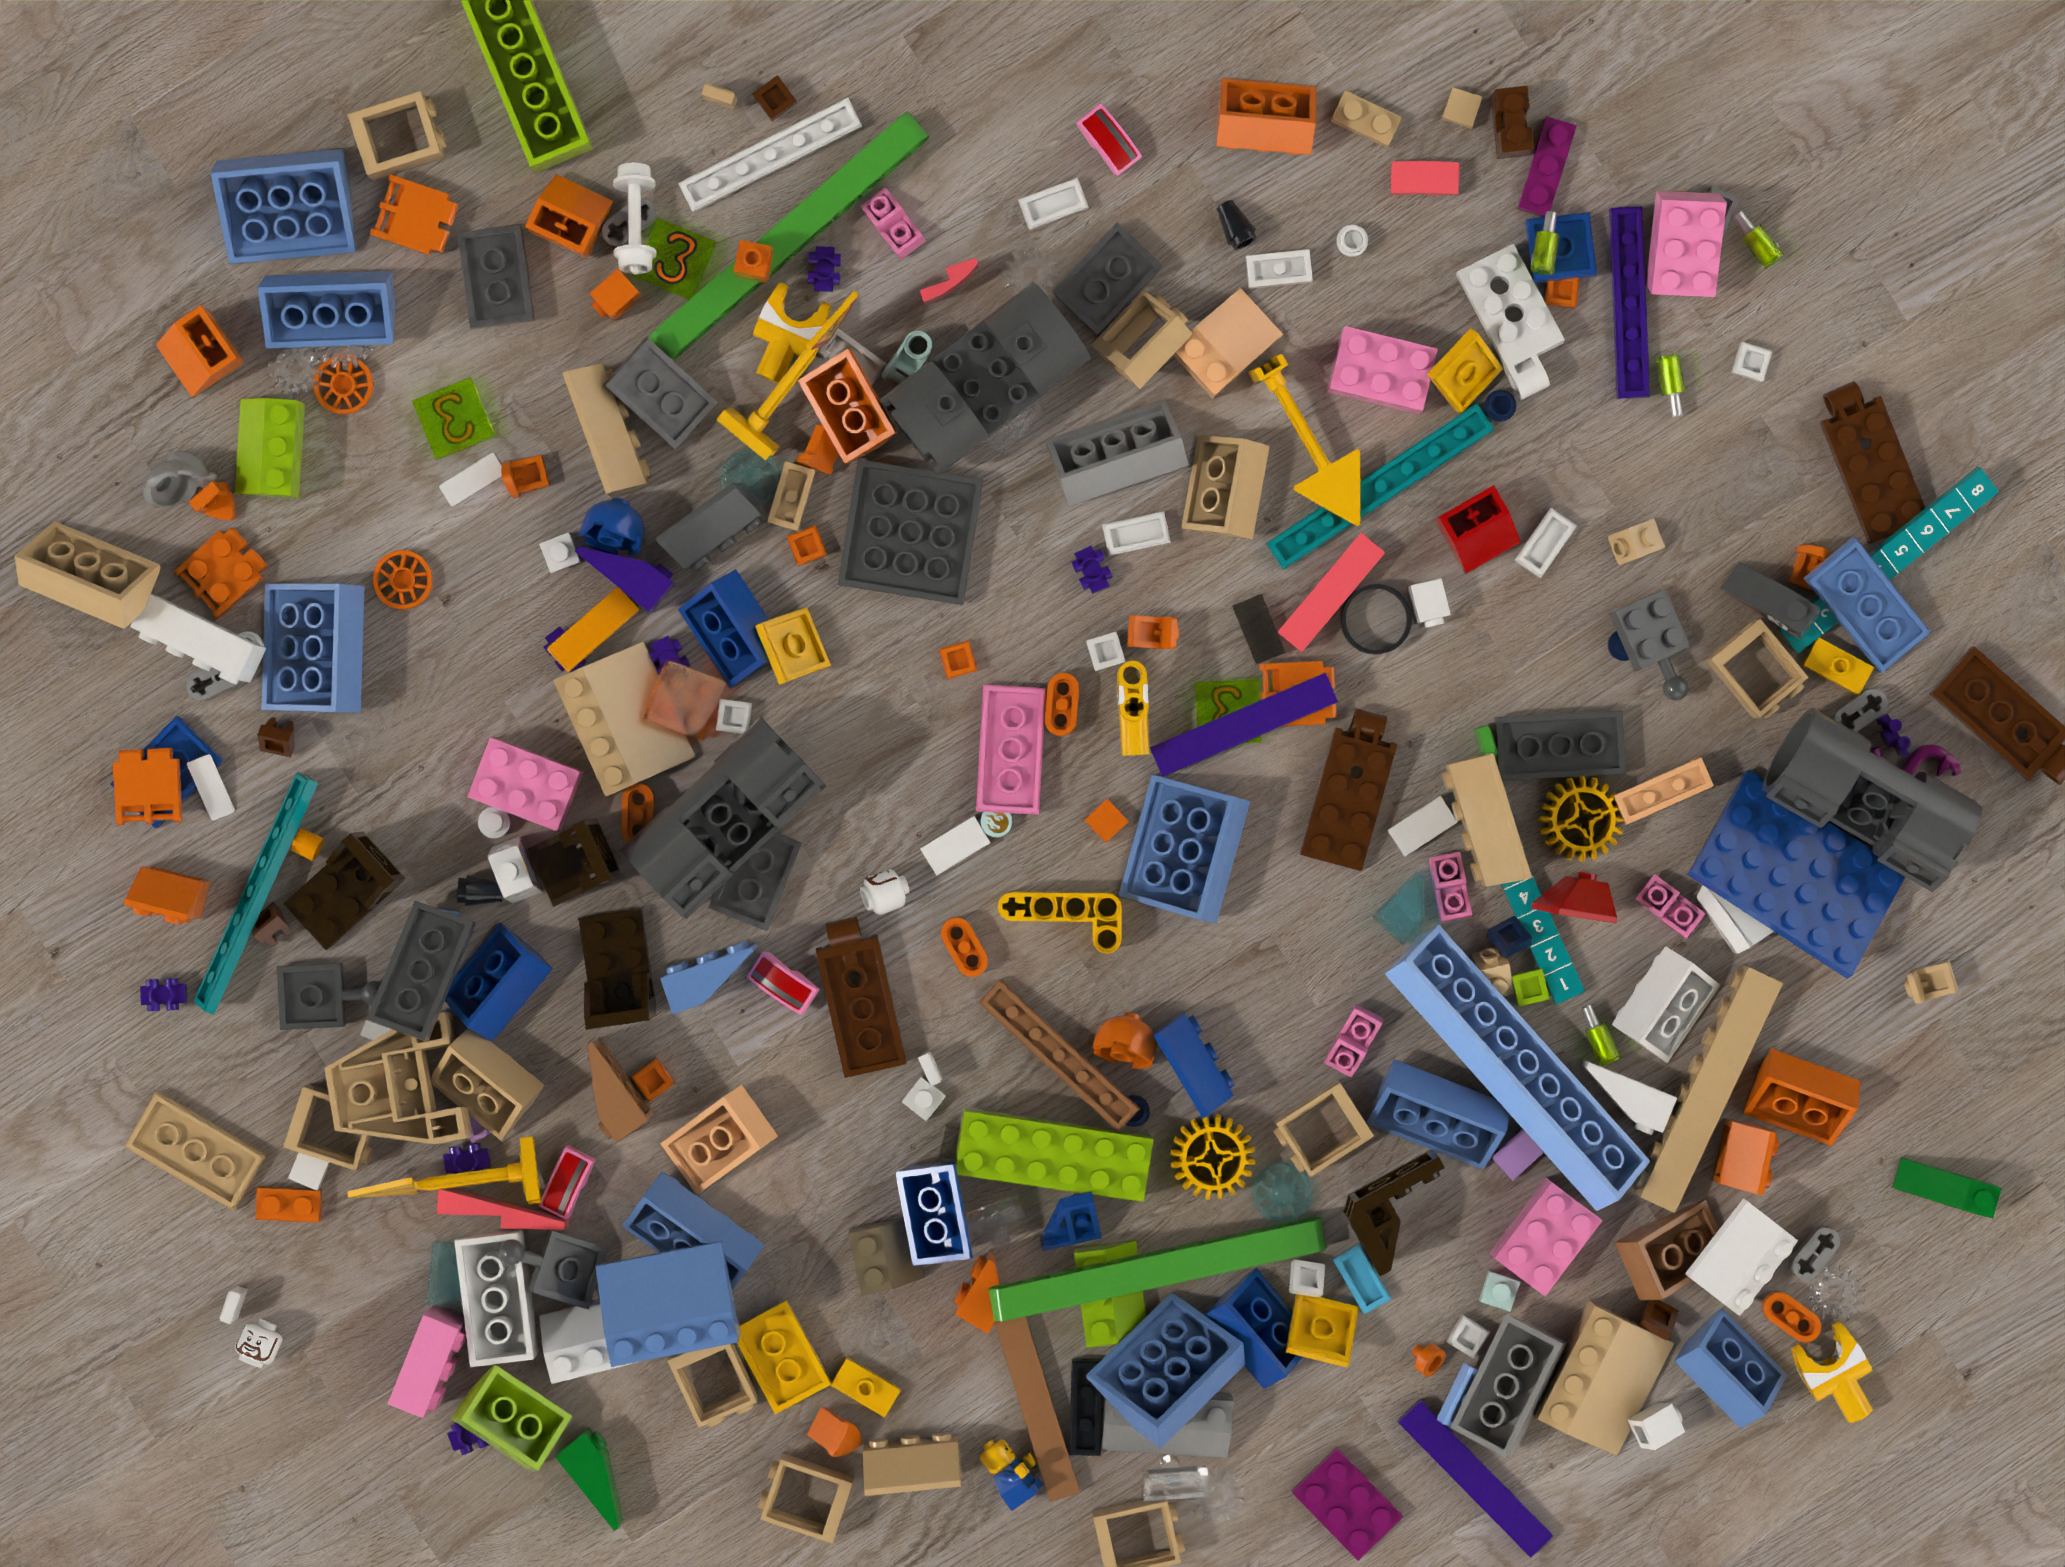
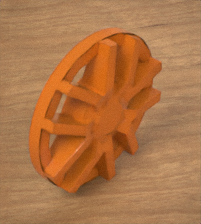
M336 355L325 360L318 367L313 381L314 393L319 403L327 410L341 415L357 413L364 406H367L374 387L373 377L369 368L361 360L350 355ZM341 360L349 361L347 372H342ZM336 362V374L325 368ZM354 363L363 370L353 374ZM322 373L332 376L330 383L320 381ZM364 375L367 376V383L357 384L356 378ZM319 385L330 388L323 397L321 396ZM368 388L364 398L357 389ZM335 394L338 398L333 406L327 404L326 401ZM353 394L360 401L355 407L349 399ZM343 399L349 407V409L337 408L339 407Z
M397 550L390 552L381 558L374 569V590L379 599L392 608L401 610L414 608L424 602L432 590L433 574L430 566L423 557L412 551ZM402 555L400 566L391 560L395 556ZM408 556L415 558L410 569L405 567ZM386 561L394 568L391 574L381 569ZM419 562L423 565L426 572L415 573ZM380 573L389 578L388 581L379 585L378 581ZM427 576V586L416 584V577ZM391 585L394 590L385 597L381 590ZM414 588L425 589L419 599ZM410 591L414 602L406 604L404 593ZM399 593L401 604L393 603L390 599Z

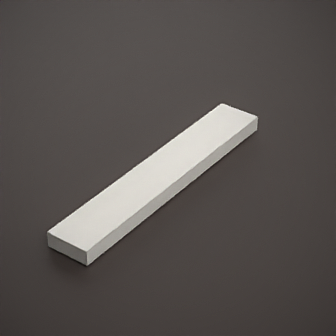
M846 98L678 184L692 212L695 213L862 129L863 126L849 98Z

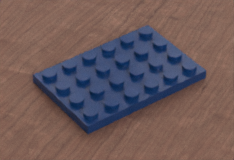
M1747 770L1742 775L1687 875L1848 979L1853 976L1905 876L1877 861L1878 856L1873 853V850L1830 822L1819 828L1765 797L1767 792L1763 791L1764 779Z

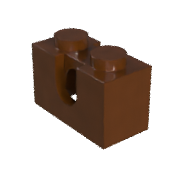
M1528 86L1495 89L1490 98L1497 159L1529 156L1534 150L1532 127L1527 126V111L1530 108ZM1502 114L1504 116L1505 130H1502Z

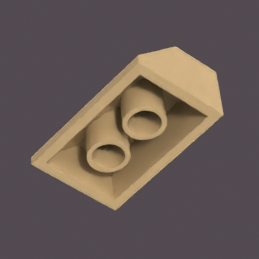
M1198 435L1181 528L1219 536L1253 540L1270 446L1243 438Z
M469 1028L449 1045L431 1076L432 1085L459 1107H468L469 1115L501 1141L534 1103L544 1086L533 1074L514 1061L511 1056Z
M938 1432L932 1434V1438L920 1439L919 1435H907L901 1437V1441L888 1442L887 1438L869 1440V1444L863 1447L865 1496L961 1487L962 1470L958 1436H951V1432Z

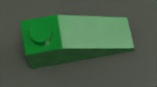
M1901 1157L1892 1188L1992 1219L1994 1218L2002 1190L2001 1187L1992 1183Z
M588 1427L562 1447L555 1455V1458L615 1531L620 1527L623 1517L609 1452L605 1448L607 1442L598 1431L593 1432Z

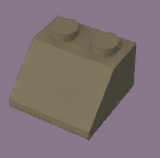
M904 1217L850 1228L848 1234L861 1296L895 1289L925 1278L923 1265L913 1266Z

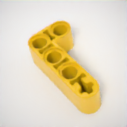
M1010 891L1003 894L998 902L999 914L1009 921L1092 922L1093 944L1101 953H1113L1121 944L1122 906L1118 897L1113 893ZM1013 897L1016 903L1026 904L1024 897H1032L1029 905L1031 915H1024L1026 909H1016L1015 914L1011 915L1008 909L1003 908V903H1008L1009 898ZM1039 898H1048L1053 903L1052 911L1049 914L1040 915L1036 912L1034 905ZM1072 898H1079L1084 902V910L1079 915H1071L1066 910L1067 902ZM1104 898H1110L1116 903V910L1108 916L1102 915L1098 911V904ZM1103 930H1111L1115 933V943L1110 947H1103L1098 943V935Z

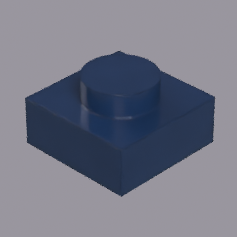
M1515 916L1489 928L1487 937L1505 959L1532 945L1533 937Z

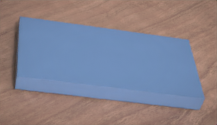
M1851 537L1803 578L1881 674L1931 633L1854 537Z

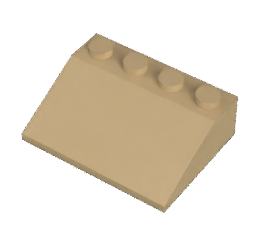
M644 641L553 680L605 797L696 757Z
M1480 753L1445 764L1446 772H1442L1443 781L1447 791H1453L1456 802L1451 803L1456 820H1462L1465 832L1461 833V838L1465 850H1471L1475 861L1470 864L1475 881H1481L1482 886L1488 887L1532 878L1494 753Z
M1588 1300L1534 1416L1565 1434L1617 1456L1631 1430L1628 1419L1640 1412L1674 1343L1668 1339L1664 1340L1638 1326V1324Z

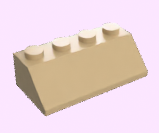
M601 363L565 371L562 374L606 494L612 498H617L648 487L647 478L652 477L646 459L640 460L636 448L641 447L637 433L635 429L629 430L625 418L630 417L628 408L624 402L618 400L617 396L604 385L614 373L613 369L607 370L606 366Z
M56 521L50 524L14 556L18 584L122 629H125L144 612L160 572V564Z

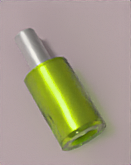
M1547 211L1543 231L1536 232L1530 271L1542 275L1554 274L1560 235L1554 233L1556 212Z
M1742 211L1733 217L1745 233V237L1741 240L1765 269L1784 254L1779 245L1771 238L1761 224L1754 227Z
M1679 354L1656 358L1662 396L1669 397L1672 417L1681 416L1683 412L1680 393L1685 392L1680 356Z
M1591 1004L1582 1007L1581 1010L1589 1025V1028L1584 1032L1599 1065L1604 1066L1620 1059L1622 1056L1607 1023H1599Z

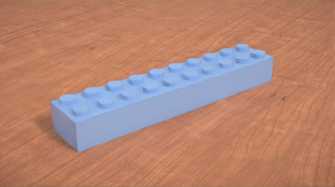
M1439 924L1418 937L1387 970L1385 975L1596 1211L1620 1200L1649 1164L1650 1160Z

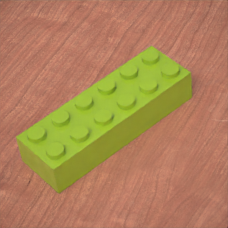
M461 0L530 168L535 173H538L593 150V145L533 1Z
M963 1107L954 1163L956 1164L957 1174L962 1176L1078 1193L1092 1192V1195L1144 1202L1154 1139L1150 1134L1123 1130L1118 1132L1116 1129Z

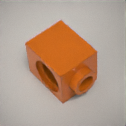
M740 240L733 269L735 275L768 283L774 255L772 246Z
M618 268L589 293L595 300L590 305L603 319L609 315L613 321L619 318L642 297Z

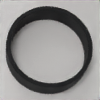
M1382 584L1368 585L1355 591L1346 600L1341 612V628L1345 638L1354 648L1367 654H1384L1396 649L1406 640L1412 625V613L1405 597L1396 589ZM1368 589L1386 590L1394 594L1401 601L1405 609V631L1399 641L1388 649L1378 651L1366 649L1357 644L1348 632L1346 625L1348 606L1354 597L1362 591Z

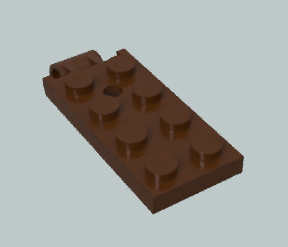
M1852 381L1823 394L1826 408L1833 418L1822 420L1820 425L1868 543H1874L1894 534L1924 510L1925 506L1882 397L1877 396L1872 401L1864 404V398L1859 386L1855 381ZM1863 437H1867L1870 440V445L1867 449H1862L1859 445Z
M1971 646L1929 694L2024 779L2030 782L2034 774L2041 769L2049 779L2061 785L2065 780V745L2062 744L2065 741V726L1975 646ZM2020 727H2024L2027 730V736L2024 739L2017 737L2016 732Z
M1356 708L1350 732L1335 727L1300 855L1362 871L1397 748V743L1381 741L1387 723V716ZM1360 766L1363 770L1362 775L1357 778L1353 777L1350 773L1352 767Z
M857 916L825 923L830 947L824 949L822 947L816 948V954L844 1077H852L907 1064L878 934L862 940ZM858 972L861 975V981L857 984L851 983L849 980L850 973Z

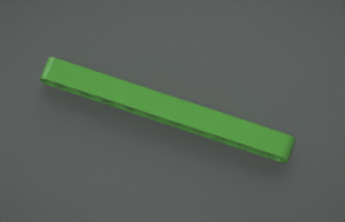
M906 112L755 242L772 246L774 250L769 278L929 139L928 133L909 112ZM733 261L657 327L648 338L674 361L765 282L737 277L733 272L735 261Z
M1309 1217L992 1286L988 1290L994 1321H1007L1313 1254L1326 1250L1327 1246L1321 1217Z

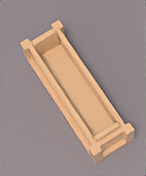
M1694 757L1686 764L1620 793L1616 792L1613 796L1624 819V822L1621 823L1625 825L1714 787L1702 757Z

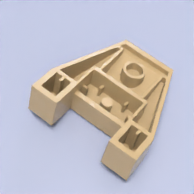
M442 1012L439 1014L428 1042L391 1030L324 1068L335 1131L428 1144H446L473 1138L468 1107L436 1111L426 1050L447 1047L456 1040L452 1013Z

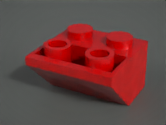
M1494 485L1434 519L1465 574L1521 542L1511 514Z

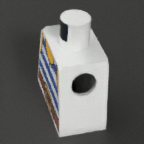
M522 836L491 847L487 856L504 899L516 903L543 892Z

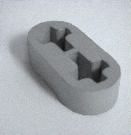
M641 198V208L644 209L648 206L649 210L646 212L648 218L644 221L641 218V233L655 222L657 216L654 205L645 198ZM628 204L609 218L602 227V237L611 247L617 248L629 244L628 226L621 232L624 236L621 240L617 238L609 239L612 234L610 230L612 226L615 225L617 228H621L626 223L628 224Z
M212 667L210 671L201 669L189 676L186 681V691L191 698L205 701L240 685L243 681L239 680L236 685L224 679L219 680L218 676L221 671ZM197 679L201 681L213 680L214 683L205 688L206 694L195 691L194 687L198 685Z
M1877 689L1864 690L1860 695H1856L1836 709L1830 718L1840 723L1842 721L1841 714L1849 716L1856 713L1857 716L1849 723L1851 725L1850 729L1857 733L1886 711L1888 706L1887 697L1882 691ZM1867 696L1878 698L1879 701L1875 704L1877 707L1876 711L1874 709H1866L1862 712L1860 709L1868 703Z
M1824 1225L1817 1226L1811 1230L1789 1259V1268L1793 1275L1801 1280L1814 1279L1840 1246L1838 1233ZM1830 1233L1828 1240L1831 1242L1830 1246L1822 1245L1816 1252L1815 1250L1821 1243L1817 1239L1820 1234L1826 1236ZM1814 1254L1808 1263L1811 1269L1808 1272L1802 1270L1799 1273L1801 1266L1798 1264V1261L1800 1259L1806 1261Z

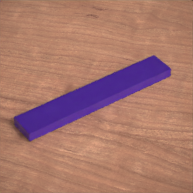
M1642 206L1610 208L1609 225L1617 399L1649 398L1650 379Z
M1323 673L1152 746L1150 750L1163 777L1335 704L1338 700L1327 674Z
M1420 1399L1397 1420L1411 1437L1530 1558L1553 1537L1552 1533L1446 1425L1437 1420V1416Z

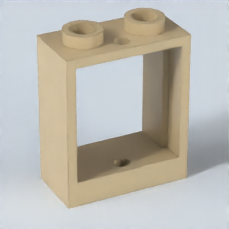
M421 91L347 114L366 174L372 180L445 158L442 148L447 147V143L442 129L436 130L433 118L437 117L435 105L432 99H426ZM417 106L430 147L380 163L367 121Z
M1143 290L1091 346L1108 365L1138 389H1141L1193 333L1185 325L1188 319L1176 307L1170 310L1171 306L1160 295L1157 294L1155 297H1152ZM1157 318L1164 321L1165 324L1131 360L1123 355Z
M1761 619L1752 620L1705 659L1752 718L1763 716L1766 719L1780 708L1777 703L1786 696L1791 699L1804 688L1802 683L1809 678ZM1758 637L1790 678L1756 705L1724 664Z
M1338 1080L1274 1120L1278 1127L1273 1130L1274 1134L1283 1147L1289 1144L1295 1153L1290 1157L1299 1173L1306 1171L1309 1177L1374 1137ZM1330 1096H1333L1356 1133L1309 1162L1286 1124Z
M312 1084L303 1086L283 1147L354 1171L360 1169L363 1164L367 1165L373 1152V1147L369 1146L372 1136L361 1135L354 1156L305 1140L318 1098L329 1102L330 1099L328 1089Z
M735 1343L668 1356L667 1362L698 1428L704 1425L708 1427L715 1426L721 1423L725 1416L734 1412L737 1414L745 1413L757 1403V1390ZM726 1349L744 1390L703 1407L685 1366Z
M782 1453L780 1462L773 1460L768 1479L773 1480L770 1492L763 1490L758 1509L763 1510L760 1520L833 1544L854 1476ZM786 1467L838 1484L825 1525L773 1508Z
M1166 1494L1092 1510L1104 1567H1166L1181 1563L1179 1553L1185 1552L1182 1534H1175L1172 1522H1177L1178 1516L1175 1503H1168ZM1161 1508L1170 1550L1116 1561L1107 1520Z

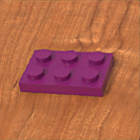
M1337 1447L1291 1490L1293 1495L1357 1561L1403 1518V1515Z

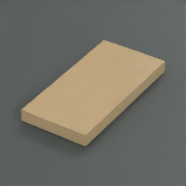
M159 1091L153 1095L124 1145L128 1150L231 1210L237 1208L267 1156L266 1153Z

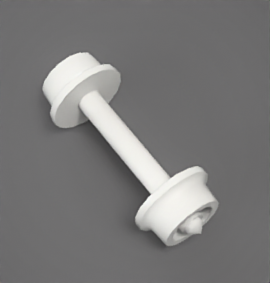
M643 163L621 164L617 169V178L613 180V187L615 189L628 193L629 245L615 248L614 256L618 259L620 271L635 275L651 271L652 260L657 255L655 248L642 245L641 192L650 191L656 186V181L651 178L650 167Z

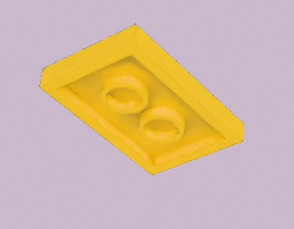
M787 1299L739 1324L741 1334L737 1345L775 1415L831 1385L832 1382Z

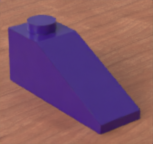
M578 546L575 550L578 555L650 613L654 612L676 585L670 579L673 573L659 562L654 566L649 562Z

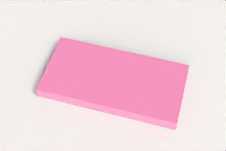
M983 684L976 798L977 812L1039 815L1046 688Z

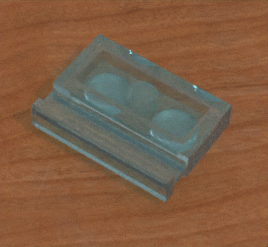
M435 1240L432 1245L426 1305L463 1310L455 1243Z

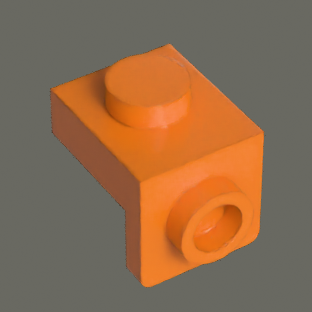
M1129 615L1127 647L1150 649L1176 648V642L1179 638L1177 617Z

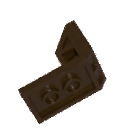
M597 818L582 820L573 824L572 828L527 849L553 907L623 876Z
M363 831L350 833L343 839L325 861L327 865L283 903L325 950H329L406 879Z
M635 909L578 918L587 981L584 982V1021L586 1030L650 1021L657 1016L643 910Z
M1433 1150L1423 1153L1348 1194L1343 1212L1379 1276L1386 1274L1392 1269L1401 1220L1389 1198L1393 1196L1395 1199L1402 1198L1412 1192L1411 1186L1420 1181L1423 1184H1427L1440 1176L1439 1171L1445 1167ZM1380 1207V1210L1376 1214H1372V1211L1374 1209Z

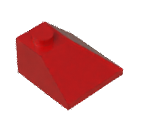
M1578 872V878L1565 876L1534 900L1531 909L1559 915L1617 923V914L1609 883L1597 881L1598 875Z

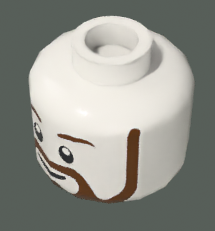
M886 869L867 876L864 880V886L860 887V893L868 911L873 910L876 914L883 915L904 906L906 901L905 894L909 893V886L903 875L898 876L894 870Z
M260 1318L257 1324L252 1322L245 1324L235 1345V1351L240 1354L238 1359L258 1368H262L263 1364L273 1363L283 1340L282 1336L275 1331L277 1325Z

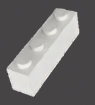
M150 594L144 612L130 625L131 628L140 632L138 636L140 639L154 645L160 641L167 645L165 651L180 658H183L186 654L194 658L193 665L210 671L213 667L221 671L220 678L236 685L239 680L251 682L266 650L265 647L154 594Z

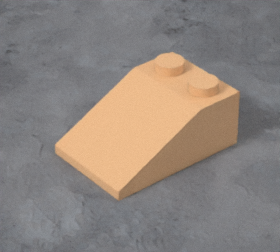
M1239 288L1191 330L1192 336L1173 356L1208 395L1214 399L1283 334L1250 297Z
M740 1085L660 1144L693 1191L698 1195L773 1141L778 1135L744 1087Z

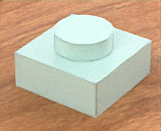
M1489 1270L1479 1301L1511 1312L1520 1281Z

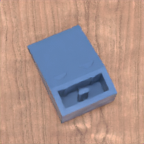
M745 940L726 948L728 952L719 956L716 950L696 958L697 964L689 966L688 962L684 961L666 968L667 974L662 976L660 980L672 1014L702 1005L709 1000L758 948L757 944L749 945L748 941Z

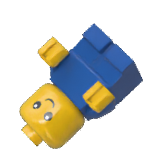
M991 1439L982 1446L984 1451L979 1456L980 1461L990 1474H995L994 1480L1000 1496L1011 1511L1036 1495L1044 1485L1039 1478L1034 1479L1030 1474L1029 1469L1037 1463L1033 1452L1024 1456L1023 1461L1020 1462L1015 1458V1453L1003 1439L995 1442Z

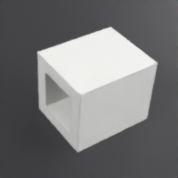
M1442 578L1407 587L1416 624L1424 622L1426 628L1444 624L1443 617L1451 614Z
M1657 1402L1628 1419L1640 1447L1644 1449L1656 1450L1685 1433L1682 1425V1415L1672 1403Z

